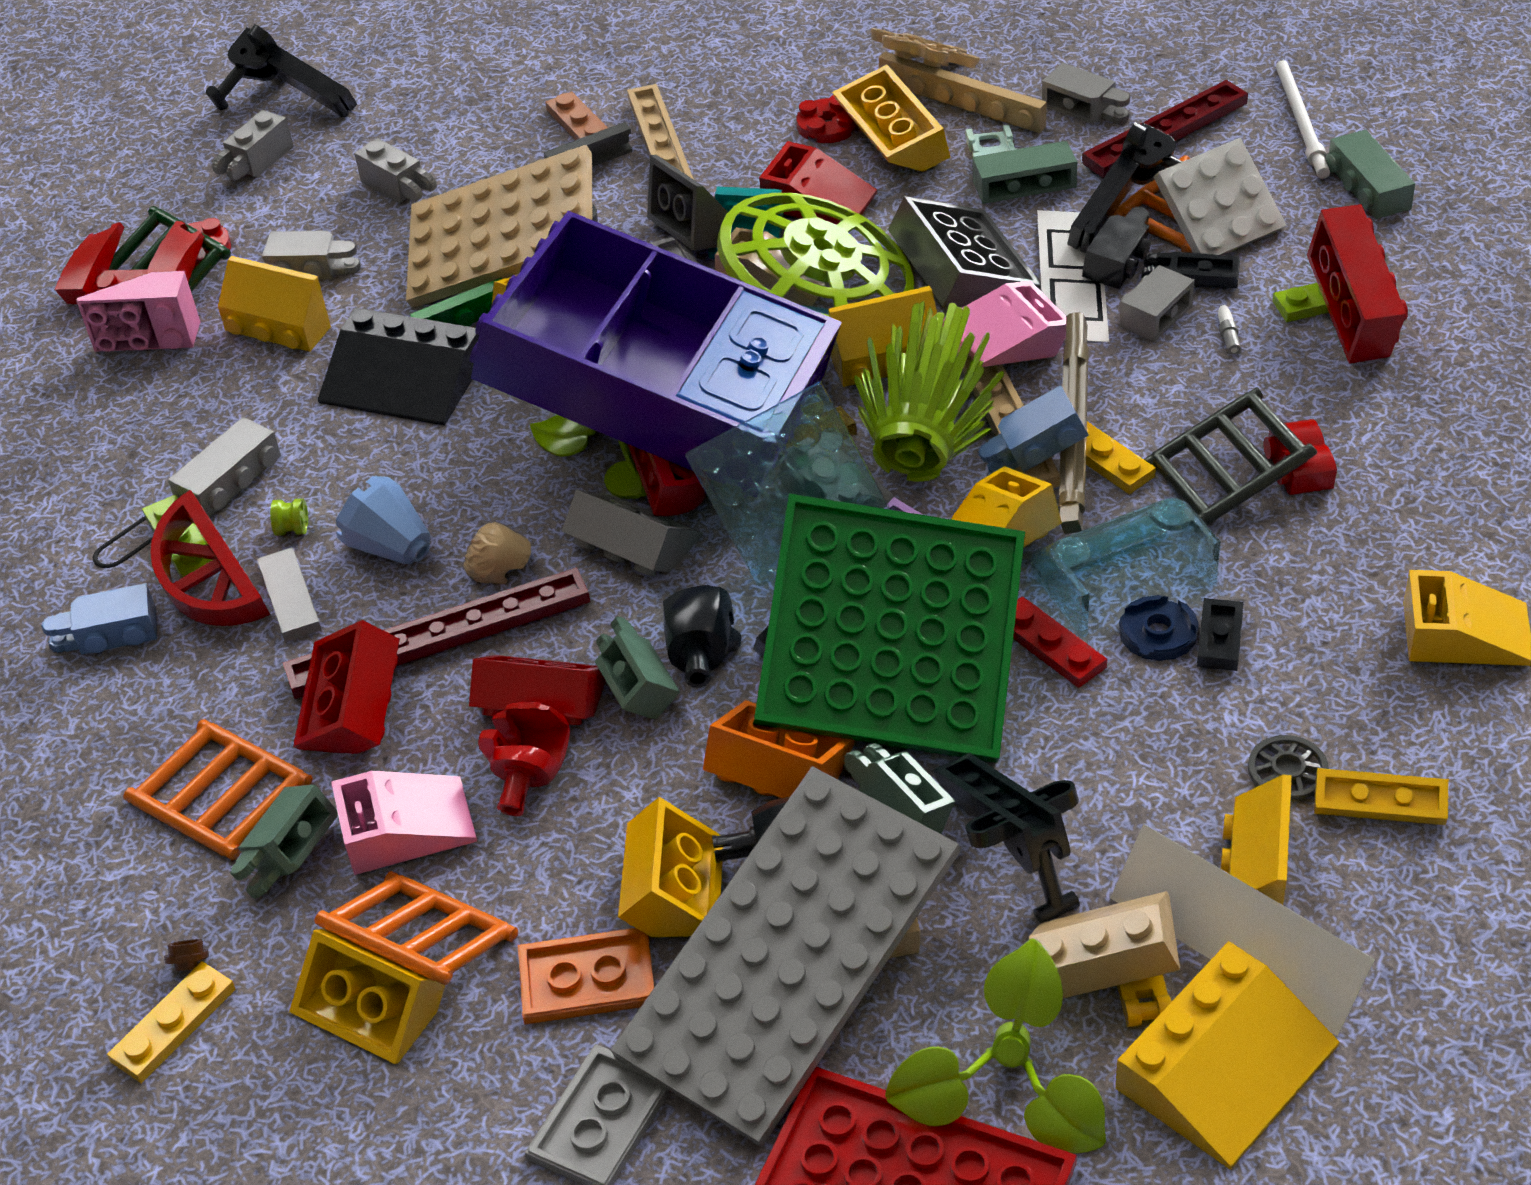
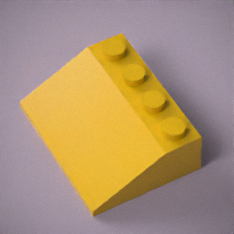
M1228 941L1117 1059L1115 1089L1231 1170L1336 1050L1340 1042L1267 965Z

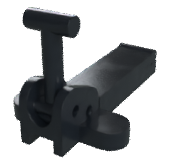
M256 24L251 29L246 27L228 50V58L235 65L233 70L218 88L209 86L206 89L207 96L218 110H225L228 108L225 98L242 77L270 81L277 76L337 113L340 117L348 116L349 111L352 112L357 105V102L346 87L279 47L272 36Z
M1135 122L1125 138L1120 156L1072 223L1067 245L1075 249L1079 248L1081 252L1086 253L1087 248L1108 217L1115 213L1134 183L1138 185L1148 184L1155 180L1154 176L1159 171L1183 162L1172 156L1176 148V142L1171 136L1143 122L1142 124Z
M971 753L934 769L937 782L940 783L939 785L955 800L956 804L976 817L969 821L965 828L972 847L987 848L1003 841L1008 851L1027 873L1032 874L1038 871L1046 900L1045 904L1033 910L1034 916L1040 923L1050 921L1080 906L1079 899L1073 891L1062 895L1051 855L1052 852L1057 859L1061 860L1068 857L1071 853L1061 814L1074 808L1079 803L1077 790L1072 781H1055L1030 792Z

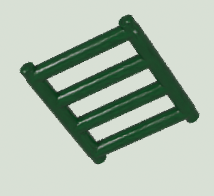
M151 206L148 210L149 216L115 252L109 270H118L161 223L168 227V229L131 270L148 269L160 243L174 223L181 220L156 206ZM186 224V226L188 227V232L194 233L198 231L192 226ZM202 233L204 240L201 247L209 251V253L192 271L188 282L191 292L221 259L226 260L231 254L230 249Z

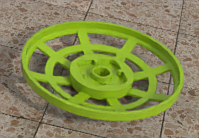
M797 193L756 195L733 206L725 215L718 233L717 249L726 273L730 277L782 298L792 286L815 296L833 299L834 307L848 304L847 300L864 298L875 292H878L881 296L894 294L884 284L889 273V262L900 267L906 282L904 291L914 289V276L911 266L903 251L894 240L864 216L829 200ZM767 204H783L769 208L766 211L753 208ZM788 211H800L804 219L792 222L778 216V214ZM815 212L831 216L841 222L837 225L818 218ZM741 214L756 218L752 229V241L732 244L731 229L735 217ZM768 222L784 229L782 238L764 239L765 224ZM853 229L857 230L872 246L859 244L849 232ZM781 250L784 259L791 267L788 270L784 268L769 251ZM756 252L765 266L780 279L771 290L767 289L746 270L739 261L738 255ZM862 255L878 258L879 271L877 275L860 263ZM855 273L867 282V284L855 288H844L843 281L852 278ZM805 275L814 280L829 282L830 287L814 284L800 277Z

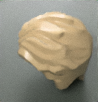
M496 522L488 523L478 530L471 540V545L467 547V554L463 564L465 571L476 582L505 584L508 581L505 573L513 569H522L529 561L531 555L530 541L505 525Z

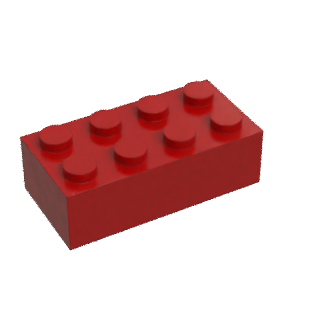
M1362 204L1322 209L1307 257L1348 363L1390 357L1395 343L1399 341V333L1403 322L1407 320L1408 308L1405 300L1400 299L1396 289L1394 273L1389 272L1385 262L1384 248L1381 244L1378 245L1374 235L1373 221L1371 218H1367Z

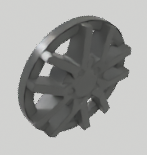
M1278 735L1261 741L1252 750L1248 762L1249 776L1256 785L1255 787L1281 775H1292L1291 784L1295 785L1296 791H1291V800L1299 799V801H1304L1305 798L1315 794L1316 776L1305 772L1316 773L1317 768L1329 769L1327 758L1319 747L1304 738L1291 735ZM1291 744L1288 751H1284L1278 745ZM1298 747L1307 750L1302 756L1295 753ZM1269 748L1275 756H1270L1264 750ZM1313 756H1315V758L1319 761L1320 764L1311 763L1308 761ZM1257 758L1265 763L1255 767ZM1271 773L1270 776L1261 779L1259 776L1260 774ZM1302 782L1312 786L1303 789Z

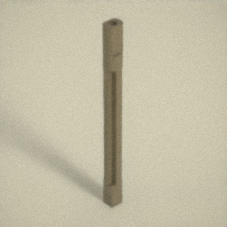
M1073 312L1066 316L1062 388L1087 430L1088 325L1084 313ZM1087 437L1060 452L1059 512L1064 534L1083 532Z

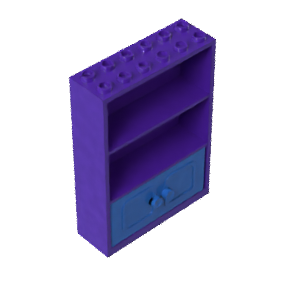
M568 210L560 222L554 221L546 240L540 239L532 258L528 256L525 258L518 276H511L504 294H497L488 314L483 313L480 316L475 328V334L479 335V339L470 355V362L474 364L471 379L757 497L779 458V452L785 448L825 376L842 322Z

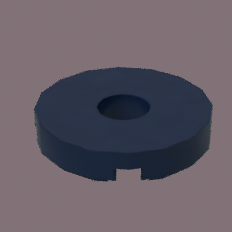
M1161 595L1142 597L1131 602L1125 608V613L1120 617L1119 621L1121 642L1128 650L1144 659L1156 661L1172 660L1187 654L1196 644L1199 630L1196 614L1187 604L1179 600L1178 604L1168 601L1167 596ZM1154 623H1162L1168 629L1155 631L1149 626Z

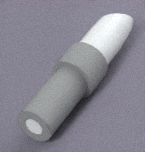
M1222 305L1218 310L1221 337L1224 338L1229 355L1239 354L1241 346L1238 339L1239 332L1236 322L1233 320L1229 308L1226 305Z

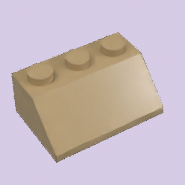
M1167 891L1043 922L1029 935V940L1032 938L1038 940L1053 959L1060 975L1063 999L1180 970L1170 896Z

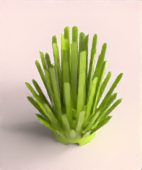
M922 301L920 304H914L911 313L906 353H902V327L896 328L892 323L891 343L886 346L889 391L888 407H886L874 342L871 337L868 338L867 345L874 379L871 380L870 373L865 368L863 373H861L864 385L858 376L855 375L854 377L856 387L866 408L865 411L863 407L858 406V414L875 442L873 447L874 459L887 473H890V469L907 474L906 480L913 482L935 479L940 476L941 470L947 465V461L969 449V446L993 430L985 428L974 435L985 424V421H979L994 407L992 406L994 400L989 401L992 397L991 391L1003 378L1004 371H1000L995 375L954 424L961 407L984 373V368L982 367L984 360H979L990 338L989 332L983 336L964 379L959 380L975 339L974 334L970 332L964 338L958 353L970 314V309L967 306H964L962 309L957 307L955 303H949L946 317L943 312H938L932 317L933 311L929 307L921 332L925 303Z

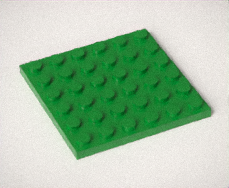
M789 493L753 724L955 757H962L971 753L982 761L997 763L1000 759L1025 531Z

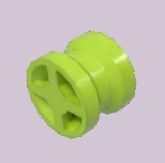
M304 498L294 499L292 503H285L281 499L272 501L270 519L275 536H283L290 531L295 532L297 535L306 534L308 509Z

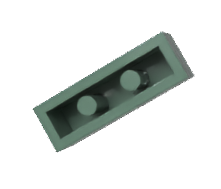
M1366 129L1330 139L1329 153L1326 156L1330 172H1335L1342 180L1345 189L1351 191L1363 208L1367 209L1375 219L1412 209L1416 183Z
M1067 141L972 157L973 183L982 204L1077 188V160Z

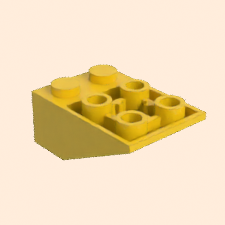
M1005 466L975 483L951 518L952 520L1025 531L1024 547L1035 540L1045 537L1049 531L1062 524L1052 484Z
M1409 570L1403 600L1409 661L1531 666V631L1526 602L1452 571Z

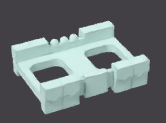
M1003 125V131L981 134H973L972 129H966V142L973 157L1015 150L1013 135L1009 125ZM998 139L1000 145L982 147L979 141Z

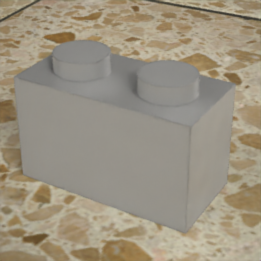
M1159 265L1149 275H1145L1129 294L1126 293L1121 298L1118 305V312L1120 313L1119 327L1155 342L1193 305L1195 280Z

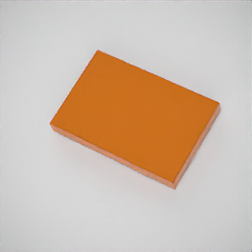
M637 928L518 945L524 1025L640 1008L655 988L649 935Z

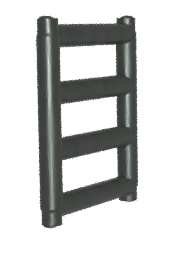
M1258 387L1241 395L1144 458L1145 461L1156 467L1196 514L1194 519L1200 528L1217 520L1317 455V450L1310 443L1304 445L1262 400L1264 398ZM1249 408L1291 454L1272 465L1231 419ZM1217 428L1259 473V475L1242 486L1239 485L1200 441V439ZM1186 448L1227 493L1226 496L1210 506L1205 503L1169 461L1170 458Z

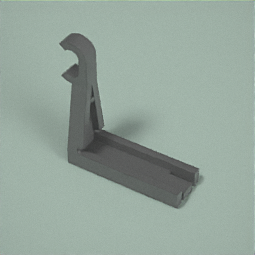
M626 122L617 124L545 151L544 158L587 145L592 153V167L633 152L632 147L628 143L631 128ZM592 203V220L598 222L597 209Z

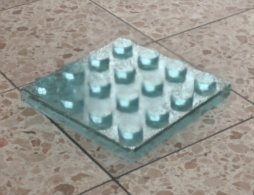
M821 381L685 454L686 459L758 586H763L776 579L789 493L891 510Z

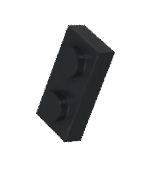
M1204 598L1197 667L1238 670L1244 602Z

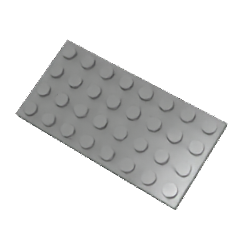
M812 766L613 1045L611 1052L614 1057L762 1148L961 852L959 843Z

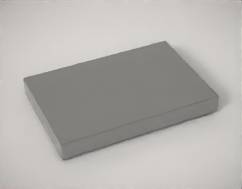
M595 1044L525 1151L526 1159L582 1185H613L671 1091L614 1057L611 1050Z

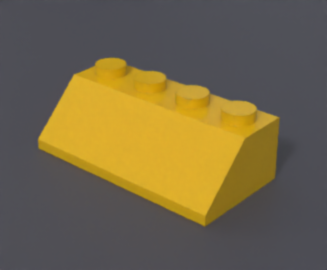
M888 65L832 92L838 103L889 163L923 172L951 158L944 128Z

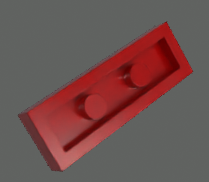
M1022 596L1017 600L1013 639L1077 688H1080L1107 668V658L1025 597Z

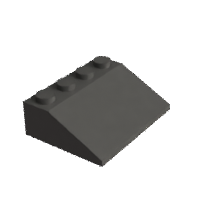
M903 197L888 231L896 240L899 248L906 254L910 264L921 275L924 284L931 287L937 302L942 307L948 309L949 303H955L957 307L963 308L1006 283L1031 281L1038 289L1041 288L1040 281L985 210Z

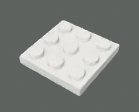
M1241 137L1159 171L1154 176L1193 253L1224 255L1282 230L1287 226Z

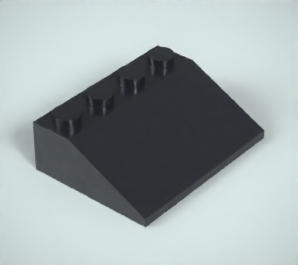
M355 308L340 329L318 402L445 426L473 380L471 375L474 364L470 362V355L475 344L478 342L479 335L475 334L474 327Z

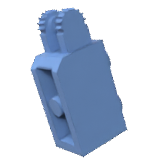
M1060 385L1003 417L998 425L1001 433L981 445L978 453L983 462L989 463L987 466L991 474L1003 466L1013 470L1020 466L1022 471L1025 472L1086 438L1089 434Z
M147 583L79 596L71 603V611L48 616L42 622L41 627L44 634L50 636L48 643L53 652L62 653L63 651L68 652L79 649L81 655L100 653L107 649L126 645H139L146 641L156 640V607Z

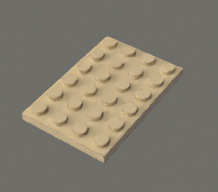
M587 145L567 150L563 153L411 204L406 301L411 307L422 306L476 288L498 278L504 279L519 274L527 256L532 258L540 239L546 240L554 221L560 222L568 210L592 220V153Z

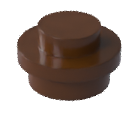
M202 939L177 941L167 945L168 954L164 956L165 964H174L175 971L191 970L202 959L209 957V951L204 949Z

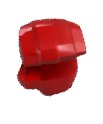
M514 702L508 704L503 711L493 716L492 721L495 729L483 730L479 735L478 746L490 762V770L494 775L504 780V787L497 809L509 816L523 815L529 788L548 785L557 775L565 759L570 738L569 724L565 716L554 708L540 702Z

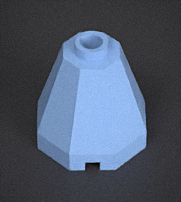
M372 476L366 481L370 487L365 491L359 487L354 490L337 516L336 526L342 530V532H337V538L348 547L402 564H412L413 562L421 561L430 549V533L399 484L390 477Z

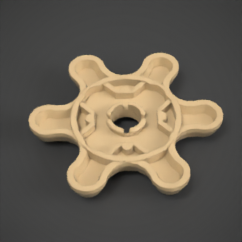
M871 28L872 40L881 42L884 48L895 50L894 55L901 58L923 57L924 64L941 68V65L948 66L949 63L975 68L980 60L977 56L967 54V50L941 44L913 34H896L882 29Z

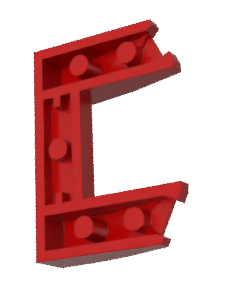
M176 221L160 243L148 269L109 270L125 228L121 222L112 224L111 228L97 234L91 233L84 239L64 267L54 290L67 304H77L76 301L79 297L151 272L185 271L187 281L189 282L204 240V235L200 231L190 233L187 231L188 227L185 223Z

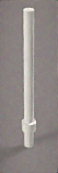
M1279 61L1276 64V70L1305 142L1307 160L1310 165L1314 166L1318 178L1325 179L1330 175L1326 162V150L1318 142L1287 61Z

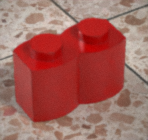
M1314 419L1284 423L1304 445L1310 443L1317 450V455L1279 479L1277 483L1284 485L1289 495L1334 489L1337 467L1331 450L1324 442L1318 423ZM1269 430L1268 437H1265L1263 441L1264 453L1267 459H1272L1274 464H1276L1291 453Z

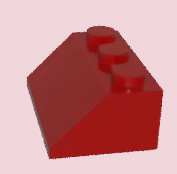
M361 620L314 642L293 744L294 748L308 751L359 754L380 745L385 733L384 722L387 706L392 696L390 689L393 673L398 663L399 638Z
M504 655L474 658L472 662L469 707L482 708V715L494 716L503 711L510 703L540 702L554 708L565 716L569 725H582V719L594 717L606 680L597 665Z

